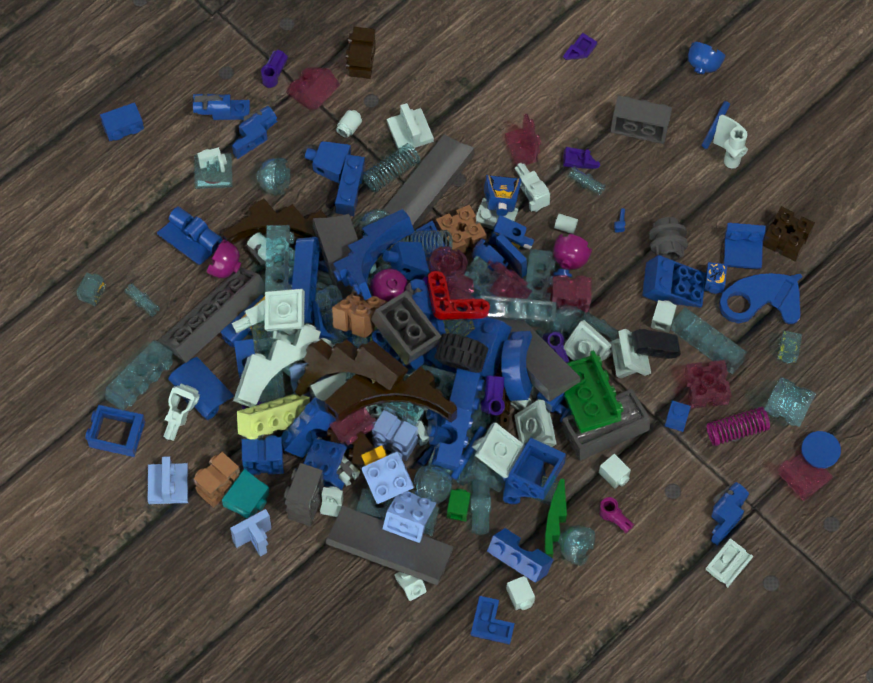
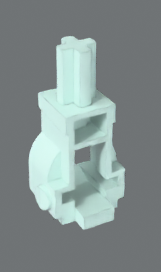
M519 163L514 169L521 179L520 188L530 201V211L537 212L541 208L550 205L549 190L544 182L539 179L535 171L529 172L525 164Z
M265 299L258 305L246 310L247 316L232 323L236 333L251 326L255 330L264 326Z
M183 384L172 388L168 401L170 409L165 418L168 421V425L163 437L168 440H175L179 426L185 425L188 412L198 403L200 398L198 390ZM181 396L191 399L184 411L177 409Z

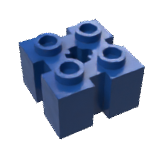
M271 435L267 436L265 440H258V438L242 439V463L244 469L252 475H260V473L284 474L281 437Z

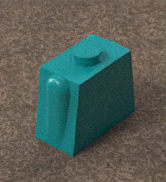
M244 469L223 497V507L238 513L244 518H250L258 510L261 511L266 505L269 487Z

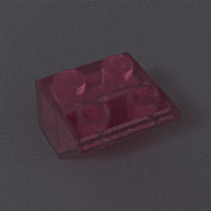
M308 67L298 79L290 84V88L286 92L306 108L317 109L340 86V83L329 68Z

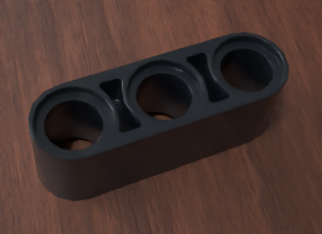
M639 329L631 334L634 352L637 354L666 359L677 358L681 355L678 336L675 334Z

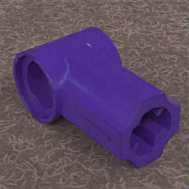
M273 51L267 64L261 69L262 84L267 88H273L278 84V77L288 60V56L283 51Z
M559 332L543 334L541 338L566 363H569L570 361L563 345L564 338ZM551 336H553L555 340L553 345H551L550 343Z
M486 376L485 396L481 401V409L484 413L500 415L504 411L505 404L502 400L504 377ZM494 401L495 406L492 410L491 403Z

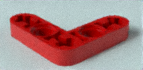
M433 271L428 275L427 287L432 311L436 318L442 320L482 319L488 316L489 302L484 299L450 300L445 275L439 271ZM441 293L444 297H436L434 294ZM463 307L466 309V311L461 312L458 311L457 308Z

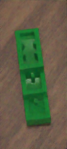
M560 479L547 518L544 553L553 558V542H559L560 539L559 523H566L567 518L564 479Z

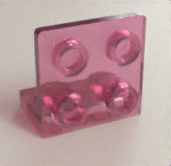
M528 114L523 115L522 129L505 133V139L516 167L519 163L528 165L538 162V154H540L539 145H541V139L539 134H535L534 121L529 119Z
M489 260L488 264L500 274L489 291L517 309H520L532 292L527 287L528 282L519 277L520 275L512 269L510 271L506 269L507 267L499 261L495 264Z
M364 407L350 414L341 422L336 420L329 426L342 445L345 443L350 445L357 440V435L361 432L365 435L373 430L375 427L373 424H375L376 419L372 418Z
M802 453L791 462L788 460L784 461L778 470V474L803 501L812 496L833 478L826 468H816L807 463Z

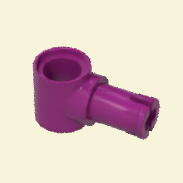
M612 497L604 498L599 509L601 518L614 522L625 534L633 528L634 523L622 514L623 511L618 507L616 499ZM610 506L613 508V511H606L604 507Z

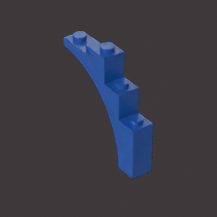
M403 209L363 227L365 235L362 236V239L348 245L350 250L348 256L333 263L336 269L333 271L338 282L341 281L345 287L348 285L353 286L356 294H360L364 300L372 297L367 281L374 263L392 245L415 232L410 217Z

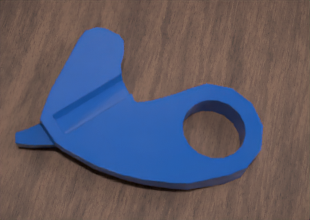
M769 273L753 275L738 280L722 293L719 304L721 314L728 321L743 323L749 321L765 304L770 303L781 312L782 319L786 324H795L800 319V293L797 281L802 278V275L789 276ZM733 296H742L747 299L750 308L743 313L733 312L728 307L727 300Z

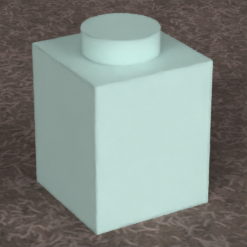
M658 300L651 328L669 333L677 305L670 301Z
M613 454L600 465L599 474L616 489L619 485L622 487L629 481L631 470Z
M526 576L507 583L506 590L515 610L530 608L535 601V595Z

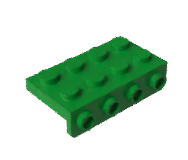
M592 350L590 351V356L567 363L580 376V382L564 392V397L580 433L621 421L623 406L620 401L617 402L615 388L613 385L610 386L608 382L609 375L601 367L602 360L600 355H596L595 351Z

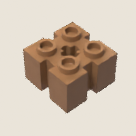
M470 205L456 210V215L453 217L449 213L436 219V228L443 241L446 240V246L452 259L466 254V249L469 247L473 251L475 245L482 238L485 240L484 245L486 244V233L480 223L476 224V215Z
M353 292L346 299L341 300L332 307L333 328L345 332L351 330L352 334L366 338L374 332V327H376L371 320L375 310L386 304L387 301L375 296L364 300L360 294L357 295L356 292Z
M223 452L213 456L209 461L210 466L207 469L201 468L194 478L197 493L213 508L223 499L224 495L240 476L239 466Z

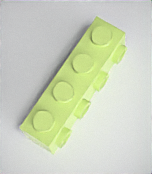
M292 394L237 411L238 434L246 436L247 439H257L259 435L272 434L275 430L288 429V426L305 409V405L310 403V397L304 395L300 397L297 394Z

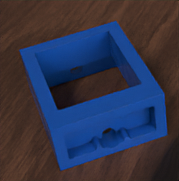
M98 405L97 410L92 413L91 422L93 423L91 429L88 428L86 432V440L89 447L135 457L145 425L144 415ZM104 418L132 424L126 446L97 439Z
M530 437L509 473L508 484L516 490L521 489L527 492L533 498L544 500L565 464L566 454ZM530 455L555 466L543 487L518 476Z

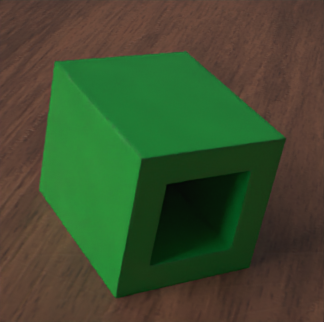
M464 489L451 490L447 509L448 519L467 520L471 493Z

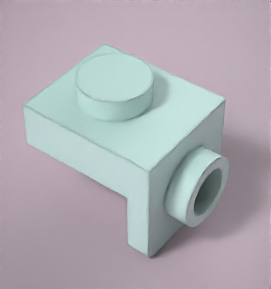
M219 147L197 153L200 169L219 164L221 172H225L224 165L227 164L225 154L220 153Z
M323 487L320 513L338 517L343 503V491L337 487Z
M403 572L394 574L409 601L426 593L423 580Z

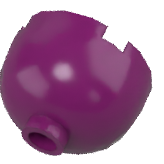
M564 234L559 235L553 248V256L556 262L566 270L580 269L588 262L592 248L589 249L587 247L588 242L579 236L569 234L568 237H563Z
M224 239L217 248L212 258L213 264H209L207 273L217 278H227L233 272L237 273L242 264L239 262L240 253L237 247Z
M384 269L374 275L369 285V291L371 296L389 302L406 291L408 282L403 273L398 270Z

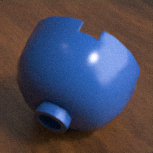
M692 42L688 52L689 63L695 68L694 71L702 75L705 72H715L721 67L726 57L718 49L715 52L711 46L700 42Z
M482 238L473 248L472 259L476 263L474 267L481 274L483 272L489 275L498 274L509 263L507 261L503 263L505 259L488 243L484 245L485 240Z

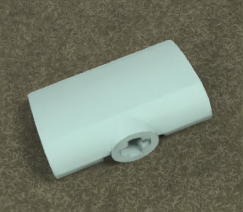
M721 115L719 116L713 143L726 149L724 164L728 168H736L739 166L741 158L748 151V148L745 146L747 131L733 119Z

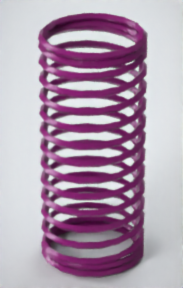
M762 406L745 413H738L733 415V417L729 416V418L725 417V419L721 418V420L718 419L717 421L707 423L708 436L714 446L720 445V442L724 444V441L728 443V439L732 441V439L744 438L745 435L748 437L749 434H757V431L761 433V430L765 432L770 429L769 417ZM761 411L763 412V415H764V417H765L766 426H765V423H764V420H763ZM755 417H756V419H757V421H758L759 430H758V427H757V425H756ZM751 418H752L753 423H754V426H755V431H754L753 426H752V423H751ZM747 420H748V422H749V425H750V428H751V432H750V430H749V428H748ZM743 421H744L745 426H746L747 434H746L745 429H744V426H743ZM734 422H735V424H736V426H737L739 436H738V434H737V432H736ZM739 423H740V425H741V428H742V431H743V435H742V433H741V431H740ZM726 425H727L728 430H729V432H730V437H729V435H728ZM722 426H723L724 431H725V434H726V439H725V436H724V433H723ZM731 426H732V428H733L735 438H734V436H733V433H732V430H731ZM718 428H719V430H720V433H721V436H722V440H721V438H720Z

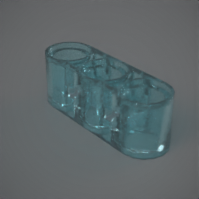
M330 285L317 292L316 302L322 314L327 332L331 335L330 339L334 343H340L352 337L351 330L345 332L333 328L332 307L343 300L339 288L335 285Z

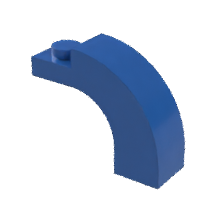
M530 331L512 332L510 339L505 340L503 345L502 377H504V387L510 401L528 400L533 387L526 368L527 351L532 339Z

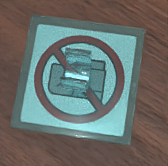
M225 154L227 164L224 165L225 172H221L218 161H216V164H209V161H207V167L200 169L198 156L194 155L195 189L233 187L232 154Z

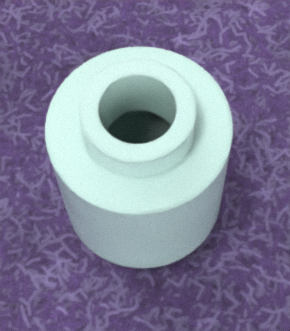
M348 110L337 124V132L345 138L352 136L362 123L361 115L355 110Z

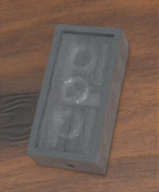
M633 389L620 393L615 397L617 402L620 401L623 406L621 421L580 433L573 415L562 419V431L580 461L649 431L650 418Z

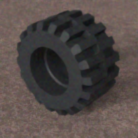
M452 333L441 335L442 337L435 354L436 360L455 369L458 368L474 373L482 372L488 347L479 341Z

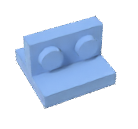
M162 457V464L148 465V504L188 503V463L175 464L171 463L170 457Z
M266 509L230 528L236 548L251 540L260 556L267 553L266 546L268 542L265 532L271 530L270 515Z

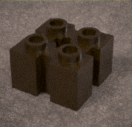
M353 27V33H349L348 38L349 49L346 50V69H349V77L371 79L376 49L375 29Z
M781 206L774 218L773 224L771 223L764 236L763 246L774 252L778 248L783 251L782 256L796 262L804 244H806L812 233L815 222L803 216L799 220L794 217L795 212Z

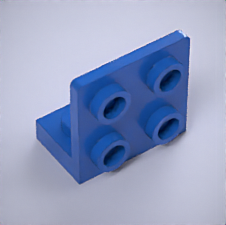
M728 223L725 231L724 264H727V267L761 269L765 226Z
M315 438L303 464L323 470L324 486L337 487L342 490L344 482L339 479V475L336 472L347 447L343 444Z

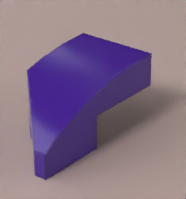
M582 33L575 44L571 45L566 51L563 59L588 58L598 43Z
M571 147L564 149L563 166L592 169L599 168L600 162L594 160L588 149L585 151Z

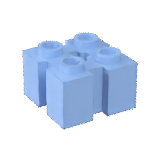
M383 410L372 428V444L376 448L383 445L385 450L391 451V454L399 452L401 458L407 461L418 443V427L406 421L403 422L397 419V416Z

